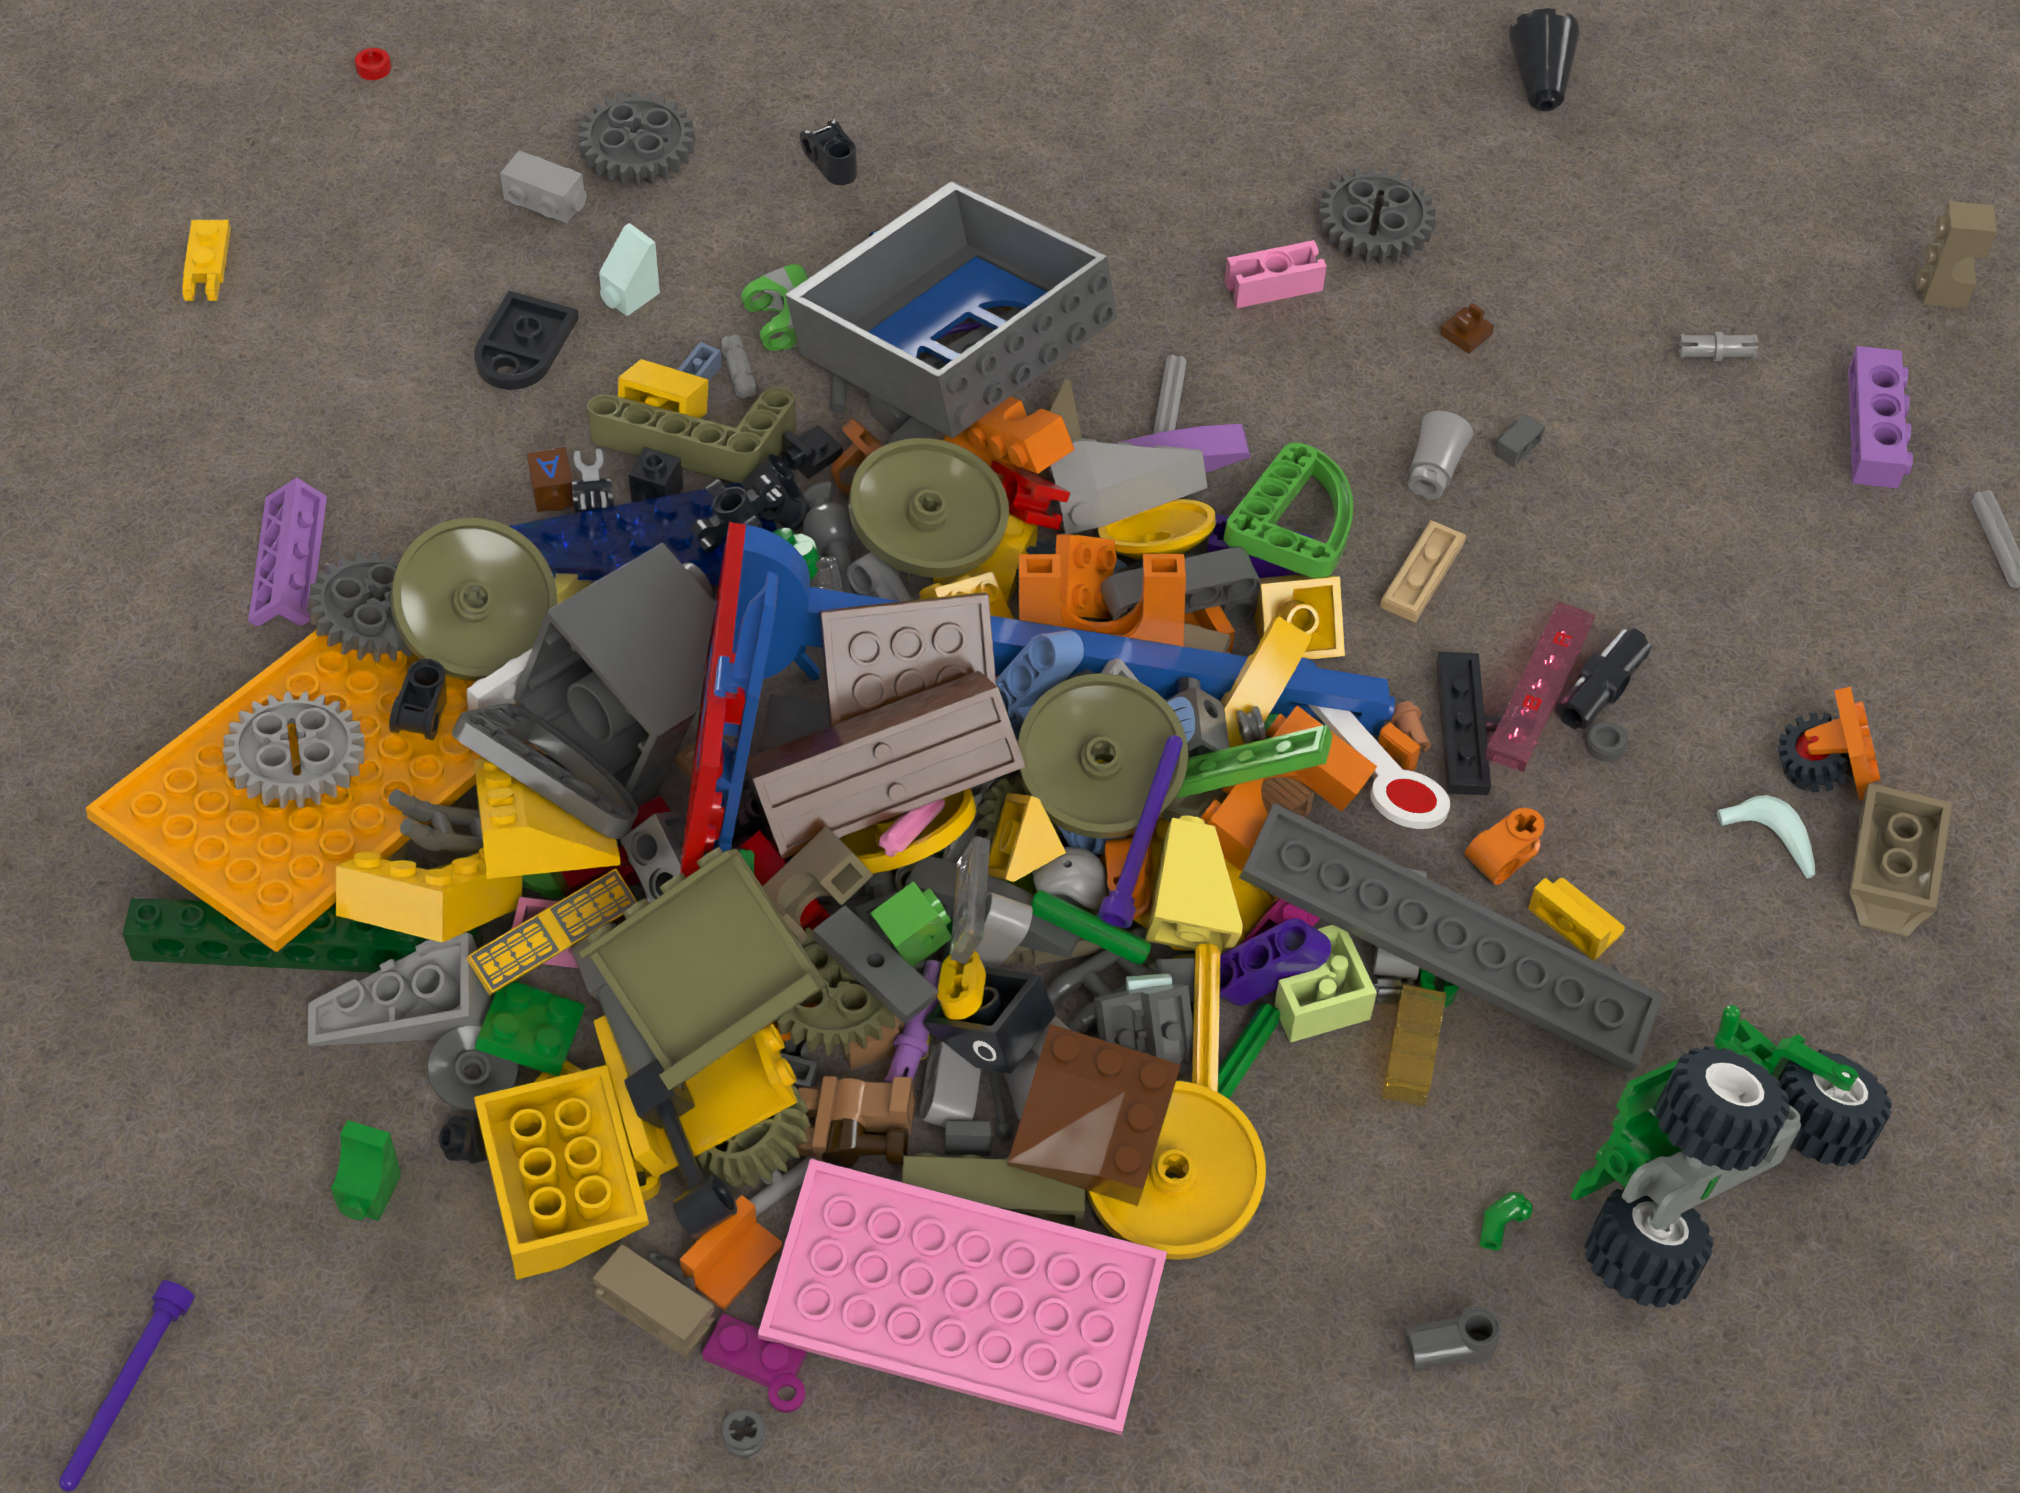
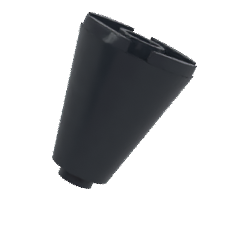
M1535 9L1517 17V24L1514 26L1511 24L1509 28V40L1529 104L1540 111L1554 110L1563 103L1580 34L1578 21L1572 14L1567 12L1566 17L1556 15V9Z

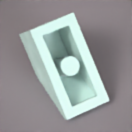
M630 223L622 229L599 272L600 295L608 307L612 309L617 308L628 316L660 293L655 241Z

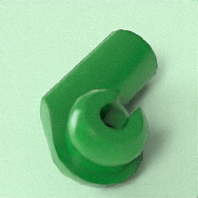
M1509 1192L1488 1206L1484 1212L1479 1245L1485 1249L1500 1250L1502 1248L1505 1225L1513 1219L1517 1222H1522L1524 1219L1528 1220L1533 1212L1531 1201L1526 1199L1522 1193Z

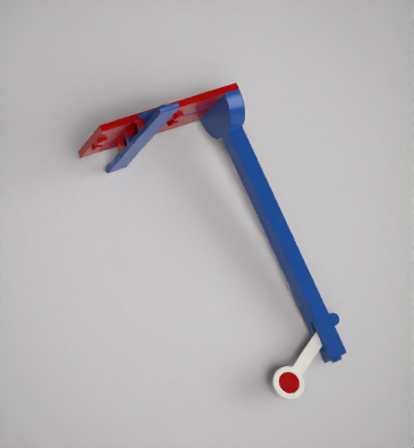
M729 522L715 601L717 603L704 668L680 873H683L686 878L701 869L697 861L703 857V854L705 856L720 847L723 853L731 849L763 679L781 672L793 660L812 681L820 678V669L805 653L806 645L822 648L819 610L901 602L810 587L808 566L794 546L782 537L765 529ZM990 616L995 675L1000 676L1033 637L1065 630L1076 632L1084 646L1083 659L1065 680L1086 674L1101 673L1108 661L1119 658L1140 683L1154 690L1164 700L1176 695V682L1179 679L1191 677L1200 681L1201 690L1221 701L1223 695L1231 690L1248 658L1234 654ZM1302 657L1270 713H1281L1287 718L1294 708L1299 706L1322 725H1327L1334 734L1378 766L1371 775L1374 782L1370 797L1375 808L1387 819L1399 825L1415 829L1433 828L1443 823L1450 810V799L1446 791L1437 782L1423 774L1402 770L1372 736H1379L1385 720L1390 721L1394 713L1395 698L1389 695L1387 679L1317 668L1314 662ZM723 734L737 736L734 738L735 746L731 748L722 739Z

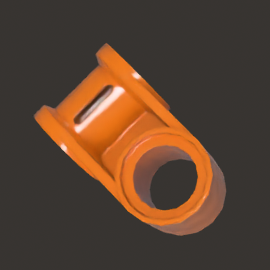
M1518 808L1492 828L1483 831L1475 837L1464 853L1465 857L1494 885H1499L1538 854L1540 849L1539 838L1543 834L1545 826L1544 819L1534 809Z
M1133 838L1111 839L1105 842L1107 885L1110 892L1116 889ZM1151 841L1132 894L1135 900L1133 905L1136 908L1133 920L1146 915L1151 907V874H1153Z

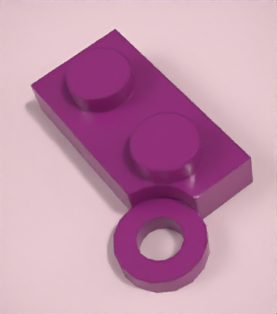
M722 1314L702 1352L703 1360L769 1387V1402L777 1411L789 1413L799 1409L804 1403L806 1393L805 1386L796 1377L807 1357V1351L759 1339V1328ZM783 1387H791L795 1390L796 1395L790 1401H783L778 1397L779 1390Z

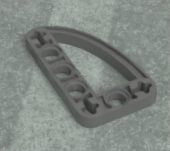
M511 703L465 711L460 714L452 731V735L460 743L597 832L615 839H622L629 833L638 815V807L631 794L607 768L559 730L529 710ZM528 740L529 742L537 746L539 749L544 751L546 754H548L550 757L555 759L567 770L560 767L559 765H557L547 757L543 756L530 746L526 745L522 741Z

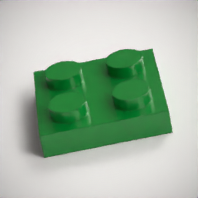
M513 981L496 992L477 1037L474 1049L558 1077L563 1069L586 1005Z

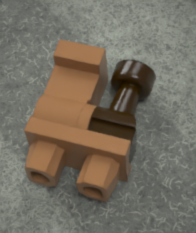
M823 1076L822 1087L799 1088V1095L806 1102L809 1110L806 1116L816 1118L815 1126H810L803 1131L808 1142L796 1147L800 1156H813L817 1161L849 1168L858 1161L860 1156L886 1155V1160L889 1164L903 1165L904 1156H908L909 1134L911 1135L916 1105L912 1077H894L893 1083L865 1082L853 1078L837 1080L835 1076ZM865 1132H877L888 1134L887 1137L872 1134H865Z

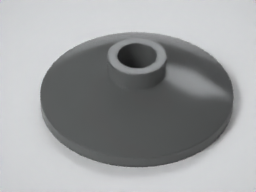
M462 1026L447 1032L436 1042L429 1056L428 1078L433 1090L441 1100L459 1110L476 1111L474 1097L513 1088L516 1082L518 1063L474 1049L482 1026ZM467 1068H475L479 1071L480 1076L472 1080L466 1078L463 1072Z

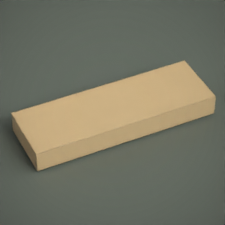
M1431 520L1381 599L1380 607L1416 623L1464 545L1466 535Z

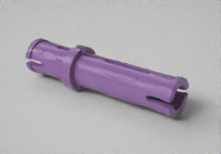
M927 960L922 976L938 990L942 963ZM938 998L904 1025L902 1034L895 1037L893 1046L896 1048L884 1083H893L894 1077H912V1081L914 1080L919 1062L922 1057L927 1055L929 1045L926 1042L930 1031L925 1028L923 1021L939 1003Z

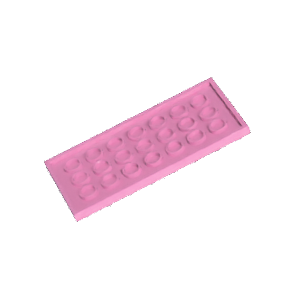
M810 1159L758 1331V1338L1122 1435L1167 1252Z

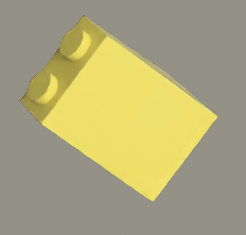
M1181 816L1179 819L1172 818L1161 846L1145 940L1194 951L1199 944L1212 943L1218 946L1221 955L1236 946L1242 934L1243 924L1216 827L1207 825L1203 819L1194 816Z

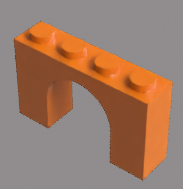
M1019 554V620L1184 646L1186 590L1184 554H1143L1142 593L1139 602L1127 615L1109 622L1084 620L1074 615L1065 606L1061 598L1060 554Z
M1296 706L1287 718L1280 713L1268 728L1266 734L1273 738L1322 726V724L1299 706ZM1330 731L1333 738L1326 764L1224 787L1222 790L1228 794L1223 803L1214 799L1201 816V819L1207 825L1216 827L1224 858L1242 871L1268 814L1261 795L1263 781L1276 777L1297 780L1342 812L1359 793L1378 766Z

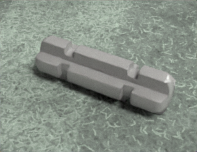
M736 334L730 337H723L721 340L722 352L727 359L726 364L732 383L735 384L736 396L740 399L755 396L756 384L751 375L752 371L745 350L742 349L743 343L741 338Z

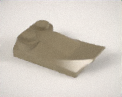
M1868 784L1864 794L1863 806L1858 816L1859 831L1849 891L1855 905L1860 926L1908 937L1918 925L1935 913L1952 802L1877 784Z

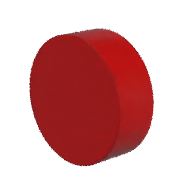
M367 48L359 52L355 57L356 72L363 79L378 80L387 76L391 71L390 56L383 49Z

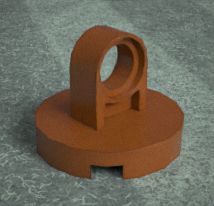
M853 417L842 427V430L853 441V444L834 462L831 468L833 482L845 494H850L852 483L845 484L841 482L840 475L843 469L848 466L859 468L870 454L883 447L881 442Z

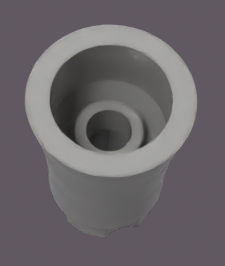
M1432 411L1422 418L1420 437L1409 469L1410 478L1407 484L1414 494L1421 495L1427 499H1437L1441 497L1444 488L1450 484L1454 470L1473 438V429L1465 419L1447 411Z

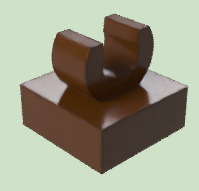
M1471 303L1469 308H1462L1442 325L1440 335L1470 354L1492 335L1494 325L1483 319L1484 310Z

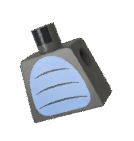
M1191 677L1179 679L1176 682V695L1165 701L1174 710L1182 724L1187 740L1188 758L1229 748L1225 712L1222 703L1201 690L1199 680Z

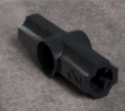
M1635 628L1631 630L1622 629L1601 655L1595 653L1590 657L1580 672L1576 684L1558 703L1556 712L1560 715L1564 724L1574 730L1577 728L1586 729L1608 702L1614 704L1628 686L1631 675L1650 654L1652 646L1648 643L1645 634Z

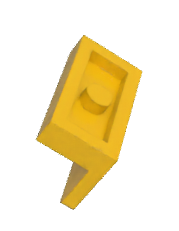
M1544 878L1534 887L1528 910L1593 961L1625 931L1623 924L1564 878H1559L1555 883Z

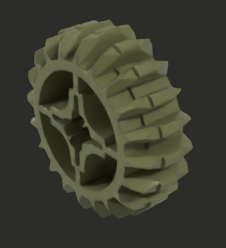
M792 1084L797 1103L775 1114L774 1119L771 1116L726 1140L729 1143L726 1152V1141L699 1154L696 1157L700 1162V1166L708 1174L716 1175L725 1184L729 1183L738 1189L745 1183L756 1189L760 1178L772 1182L773 1172L778 1169L787 1172L786 1162L789 1158H800L796 1147L808 1142L803 1131L811 1126L806 1116L809 1110L806 1102L799 1095L798 1089Z

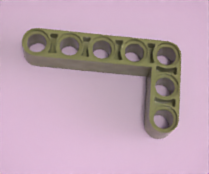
M782 387L765 390L737 428L614 395H598L587 403L590 439L593 443L636 456H640L644 447L681 458V467L684 469L740 484L769 454L779 455L783 449L782 434L788 430L794 434L796 430L794 393Z

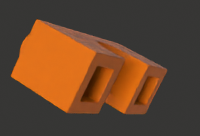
M1011 396L969 426L970 430H968V437L976 449L985 451L996 456L998 459H1004L1015 464L1017 467L1025 468L1036 474L1075 450L1062 416L1042 408L1027 416L1022 401Z

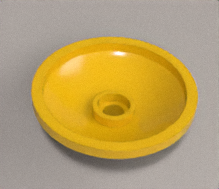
M1176 499L1099 527L1098 534L1099 538L1115 540L1116 554L1135 560H1143V554H1184L1209 536L1215 528L1217 521L1214 509L1208 504L1195 500Z

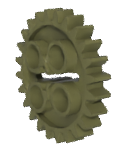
M806 928L805 931L809 937L801 946L814 966L823 967L818 972L827 986L775 1020L774 1022L778 1023L779 1033L783 1035L791 1032L793 1045H797L802 1040L807 1039L809 1052H813L819 1043L824 1044L826 1055L832 1053L834 1045H841L843 1052L849 1054L850 1043L855 1041L862 1049H866V1037L869 1035L881 1041L883 1039L881 1025L891 1029L895 1028L893 1013L812 938L813 931L810 928ZM890 941L886 942L892 948V943ZM808 1004H819L812 1008L804 1007ZM853 1006H861V1007H863V1008H861V1009H859V1010H849V1009H848V1008H851V1007H853Z

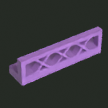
M297 477L265 498L248 622L255 626L264 624L278 614L298 626H303L310 622V612H307L308 596L311 583L316 582L327 496Z

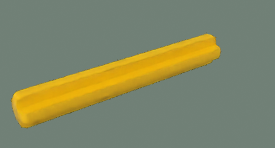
M1208 943L1199 944L1195 948L1192 1083L1218 1092L1220 950L1216 944Z

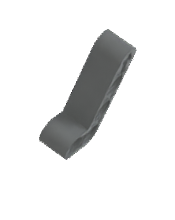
M1233 547L1185 558V613L1220 606L1231 625L1244 623L1255 615L1261 581L1244 548ZM1142 568L1111 575L1101 584L1100 591L1113 621L1127 615L1139 602L1142 593Z

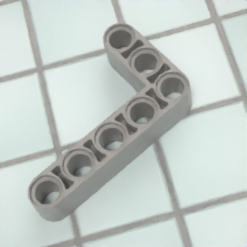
M988 892L951 935L953 938L946 945L942 963L950 954L956 951L971 949L979 954L984 967L997 969L1026 936L1032 919V906ZM932 1033L919 1118L921 1121L946 1128V1121L973 1119L981 1068H975Z

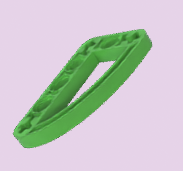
M1302 443L1287 444L1230 515L1223 539L1231 548H1244L1251 556L1311 578L1329 577L1342 557L1352 523L1353 496L1349 482L1340 467L1323 452ZM1312 475L1325 487L1333 504L1334 528L1326 544L1274 525Z

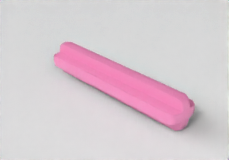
M940 799L905 812L879 839V846L885 848V855L894 857L898 852H902L944 809L945 800Z

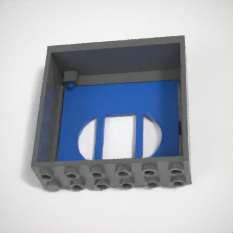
M952 181L785 295L801 356L952 439L1118 318L1106 255ZM1010 306L1022 308L1023 310L1006 321L984 309ZM967 318H972L994 330L962 354H958L936 342L938 338ZM921 352H927L948 364L938 370L918 358Z

